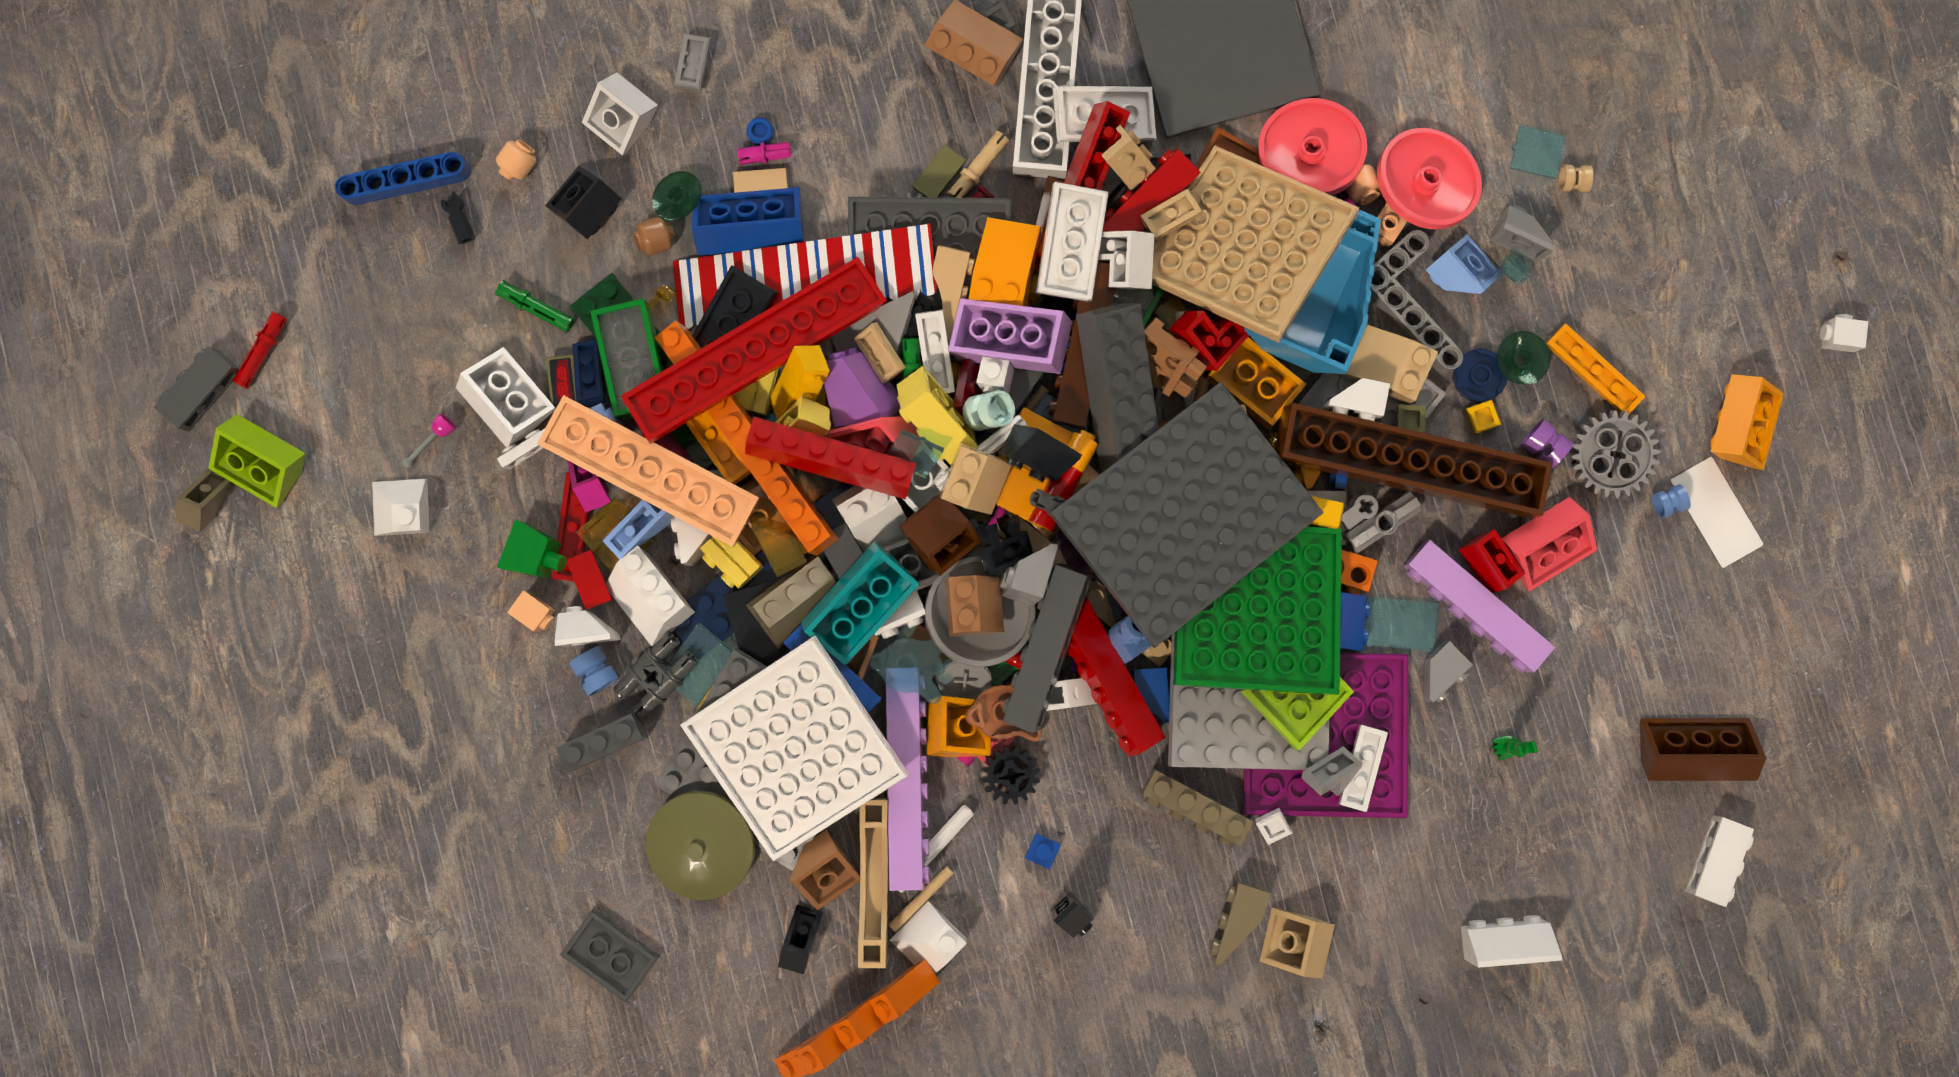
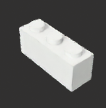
M1712 815L1685 892L1726 907L1728 902L1734 897V884L1737 876H1740L1744 869L1743 859L1746 851L1753 844L1752 834L1754 829L1727 818Z

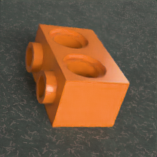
M1341 549V586L1345 587L1344 592L1360 595V592H1369L1378 560ZM1354 568L1359 569L1363 574L1360 583L1354 582L1351 578V572Z

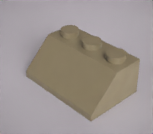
M809 556L751 600L746 606L779 649L836 582L818 556Z

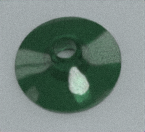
M686 171L674 172L664 177L653 192L652 205L655 212L666 220H678L689 215L697 207L701 199L702 187L700 181L695 175Z
M1519 331L1510 334L1501 342L1497 351V364L1501 373L1509 381L1519 385H1528L1539 381L1547 373L1550 366L1551 358L1548 346L1543 339L1531 332ZM1518 355L1523 357V364L1517 362L1516 358Z

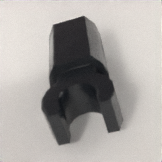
M456 194L454 195L456 200L454 207L450 208L445 200H441V206L450 215L448 219L458 244H465L473 241L475 235L466 212H462L464 208L463 200Z

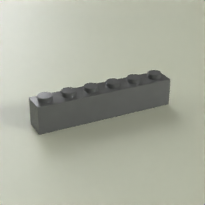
M1064 563L1057 564L1055 568L1052 567L1048 579L1049 586L1047 592L1044 594L1043 599L1038 602L1037 608L1040 610L1038 619L1033 620L1029 629V635L1032 636L1029 645L1023 648L1020 656V661L1023 662L1020 672L1017 671L1012 679L1011 687H1014L1012 696L1006 699L1002 712L1005 713L1003 722L1031 733L1041 729L1093 574Z

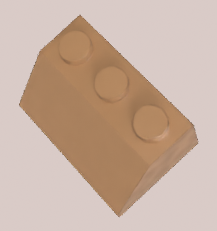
M954 0L935 24L924 46L987 83L998 87L1024 39L961 2Z

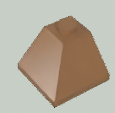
M826 829L803 846L790 880L816 910H819L860 881V874L840 844Z

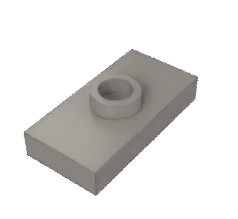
M684 33L674 81L675 87L702 91L711 45L709 37Z

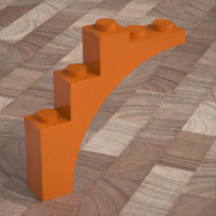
M926 959L909 967L880 991L828 1027L780 1054L774 1059L780 1074L783 1077L813 1075L828 1067L848 1049L863 1043L884 1024L903 1015L940 983Z

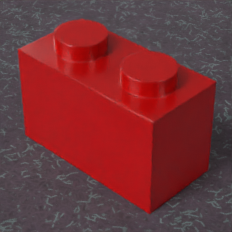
M1495 529L1476 535L1459 549V552L1480 583L1491 593L1508 589L1525 575Z

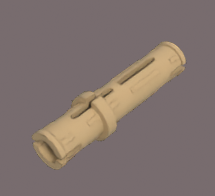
M995 131L994 135L971 162L967 169L964 168L960 172L961 177L947 191L951 198L958 190L960 192L955 198H964L973 186L978 185L981 175L1005 145L1009 143V139L1004 136L997 144L1003 133Z

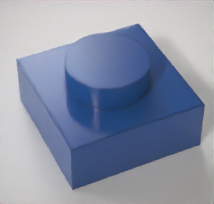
M1328 473L1327 482L1331 483V490L1343 491L1346 489L1347 477Z
M1035 833L1025 859L1050 870L1061 844Z

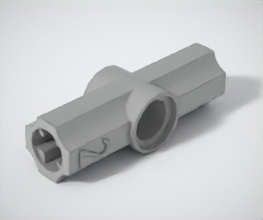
M1406 491L1380 508L1374 517L1364 519L1350 530L1342 533L1343 540L1346 541V547L1352 553L1357 554L1384 535L1394 533L1399 525L1421 512V504L1417 497L1410 491ZM1381 516L1384 518L1385 521L1384 527L1382 529L1379 527L1378 524L1379 518Z

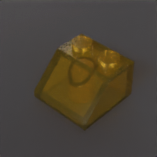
M756 514L751 516L752 530L777 577L807 563L805 554L808 551L789 525Z

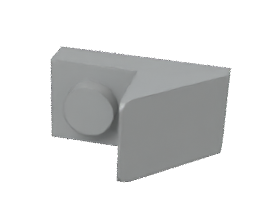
M1343 746L1304 770L1302 779L1320 796L1329 790L1339 796L1361 769L1363 763Z

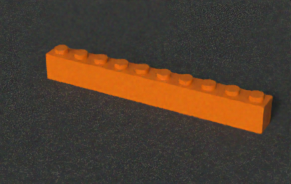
M674 321L654 337L673 364L701 349L689 330L677 321ZM735 394L707 410L808 553L818 556L839 540L786 465L745 454V443L753 419Z

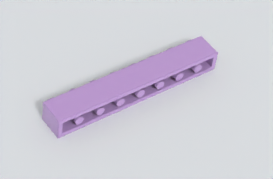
M918 667L886 668L887 742L909 773L907 777L888 788L889 891L924 890L925 884L930 883V868L925 867V856H929V839H924V828L929 827V813L924 811V800H928V784L923 783V772L928 771L927 756H923V745H927V729L922 728V717L927 716L926 701H922L921 690H926V674H921V669Z

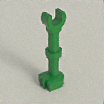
M1507 735L1491 739L1492 743H1495L1491 747L1495 749L1493 753L1498 755V760L1507 759L1512 756L1520 758L1529 753L1539 752L1535 741L1522 742Z

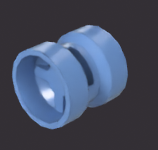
M1680 484L1670 487L1667 492L1660 491L1652 495L1654 509L1662 519L1672 516L1675 511L1683 512L1691 507L1688 493Z

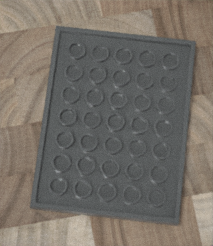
M1220 382L1050 513V516L1147 641L1155 648L1324 512L1224 384Z

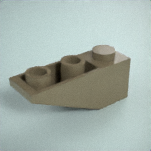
M1236 880L1234 887L1229 886L1225 901L1229 902L1226 913L1222 912L1220 914L1217 928L1221 930L1218 939H1213L1209 952L1210 955H1213L1212 961L1215 964L1221 965L1263 920L1271 894L1267 890Z

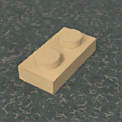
M1186 189L1142 214L1140 220L1149 233H1154V241L1200 216L1202 210L1190 191Z

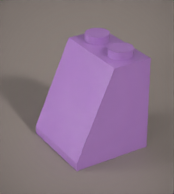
M853 347L828 355L829 360H826L830 372L824 385L834 427L888 417L899 412L901 407L897 400L898 392L890 381L885 384L881 383L862 351L858 352V348Z

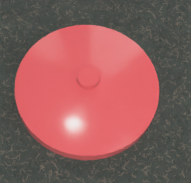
M1320 98L1293 101L1275 111L1263 126L1258 145V157L1261 166L1331 196L1345 190L1357 179L1363 169L1367 154L1366 133L1357 117L1344 106Z
M1415 128L1404 131L1389 142L1382 151L1378 161L1377 181L1385 201L1396 214L1411 224L1427 229L1449 228L1462 222L1479 202L1482 180L1474 157L1461 142L1442 131L1430 128Z

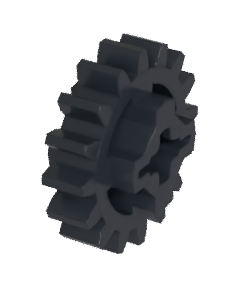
M1003 745V752L1001 753L993 749L995 757L992 759L986 756L985 759L989 765L981 766V770L987 773L986 776L981 777V781L989 783L984 788L987 793L994 791L992 795L993 800L996 801L1001 796L1002 803L1005 805L1009 799L1012 800L1014 805H1017L1018 797H1022L1027 801L1026 793L1028 791L1031 793L1036 792L1032 784L1040 783V780L1034 777V774L1040 772V768L1032 766L1037 760L1034 757L1027 759L1029 751L1026 749L1019 753L1018 745H1014L1012 751H1009L1007 745ZM1013 757L1021 759L1026 766H1017L1014 763ZM1002 760L1000 768L997 771H993L996 764ZM1010 768L1017 773L1013 775L1012 781L1004 777V775L1008 774V769ZM1027 779L1025 785L1019 789L1022 780ZM994 783H1003L1006 785L1008 792L1001 791Z

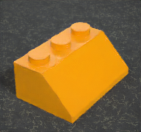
M1731 374L1730 382L1726 385L1724 391L1725 400L1723 408L1718 413L1716 434L1711 439V452L1723 460L1764 470L1784 393L1763 377Z

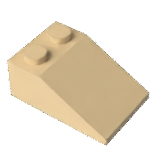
M1366 325L1348 372L1343 375L1357 382L1365 378L1390 383L1388 396L1406 405H1410L1416 401L1438 351L1412 339Z

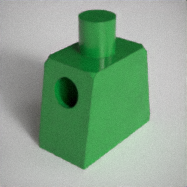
M515 519L497 568L517 574L548 578L552 569L559 572L564 570L567 558L558 554L561 547L559 541L535 526Z

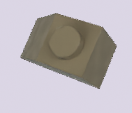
M207 469L177 497L176 521L201 532L217 516L233 483Z

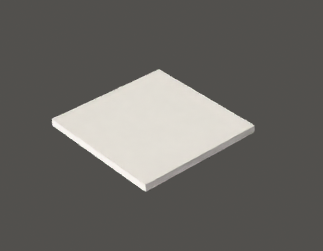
M813 636L680 725L773 861L909 775L816 636Z

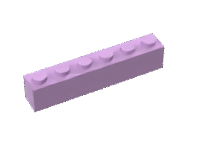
M1431 540L1423 542L1403 565L1408 570L1406 574L1418 584L1422 582L1429 588L1427 590L1429 595L1437 601L1442 599L1450 606L1448 610L1458 619L1463 617L1469 622L1470 625L1468 627L1479 637L1484 635L1491 641L1490 647L1500 655L1505 653L1512 659L1510 664L1521 673H1524V671L1535 672L1555 649L1550 642Z

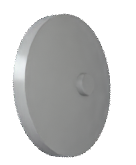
M981 556L969 557L957 561L941 576H938L931 585L925 603L926 626L935 645L950 659L966 666L989 667L1010 659L1026 644L1030 637V626L1035 619V605L1030 606L1003 596L1001 598L1004 633L949 637L944 583L948 577L979 575L1000 577L1001 581L1004 571L1007 572L1008 568L993 575H986Z

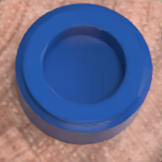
M755 118L747 125V136L754 145L760 146L763 142L767 145L773 139L774 130L767 119Z

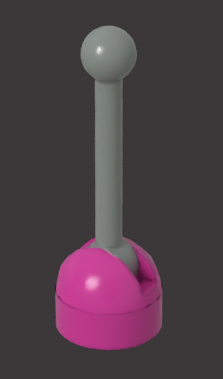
M439 413L432 422L433 433L409 457L402 460L403 467L410 468L413 465V460L436 436L451 434L456 429L455 424L448 417Z

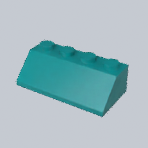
M874 541L801 621L803 630L811 638L816 636L824 649L846 666L920 583L895 557Z

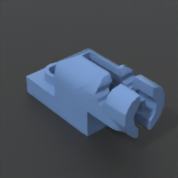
M1129 616L1114 624L1108 632L1111 643L1124 664L1151 647V644Z

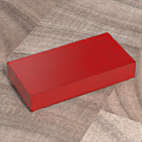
M592 550L567 559V565L586 610L612 600Z

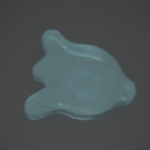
M912 638L898 639L882 652L871 656V668L879 672L890 688L903 693H918L931 704H936L941 699V692L933 683L932 678L934 675H942L945 672V666L940 657L942 652L935 645L932 638L926 641H918Z

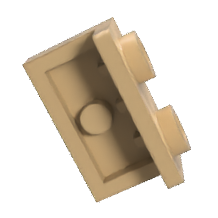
M1119 125L1116 129L1122 135V138L1105 151L1102 157L1128 188L1132 190L1156 168L1149 161L1153 156L1143 144L1140 147L1137 146L1141 141L1131 129L1126 133L1121 125Z

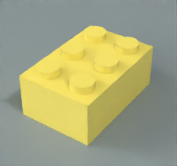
M924 366L897 384L899 395L897 400L900 403L901 408L899 412L907 423L912 422L917 427L916 431L924 442L929 441L934 446L933 450L940 460L943 461L945 459L951 465L960 442L973 448H978L975 431L968 427L964 417L953 408L954 400Z

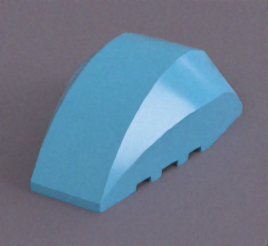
M1359 210V214L1280 343L1244 327V330L1262 350L1311 372L1346 374L1348 372L1368 321L1367 312L1371 298L1370 289L1375 268L1374 258L1377 252L1380 218Z

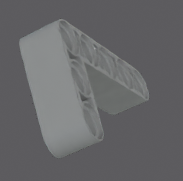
M1414 230L1374 264V275L1379 277L1381 284L1380 286L1371 284L1370 299L1406 338L1438 351L1432 366L1440 373H1449L1461 365L1463 361L1461 350L1395 279L1429 247L1427 234L1420 230ZM1409 240H1416L1420 245V249L1413 250L1409 246ZM1389 257L1397 258L1400 262V268L1392 267L1389 263ZM1388 294H1393L1398 298L1399 304L1397 306L1391 305L1388 302ZM1406 314L1415 316L1417 320L1415 326L1407 323ZM1425 334H1431L1434 337L1435 344L1433 346L1428 345L1424 341ZM1444 353L1451 355L1453 358L1451 366L1443 362L1442 356Z

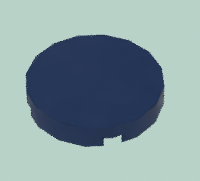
M1481 348L1464 354L1461 365L1453 370L1452 375L1454 386L1459 394L1469 401L1478 403L1492 400L1501 394L1508 378V371L1502 362V358L1491 350Z

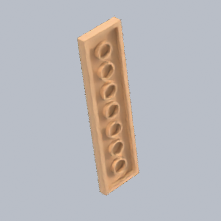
M564 395L537 443L543 448L732 547H735L760 500L759 497L662 446L654 442L650 444L646 438Z

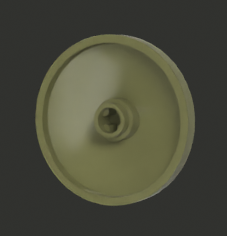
M689 791L670 799L654 815L647 831L646 852L649 864L656 877L669 890L688 899L712 900L730 893L747 876L755 857V836L743 816L730 799L710 791Z

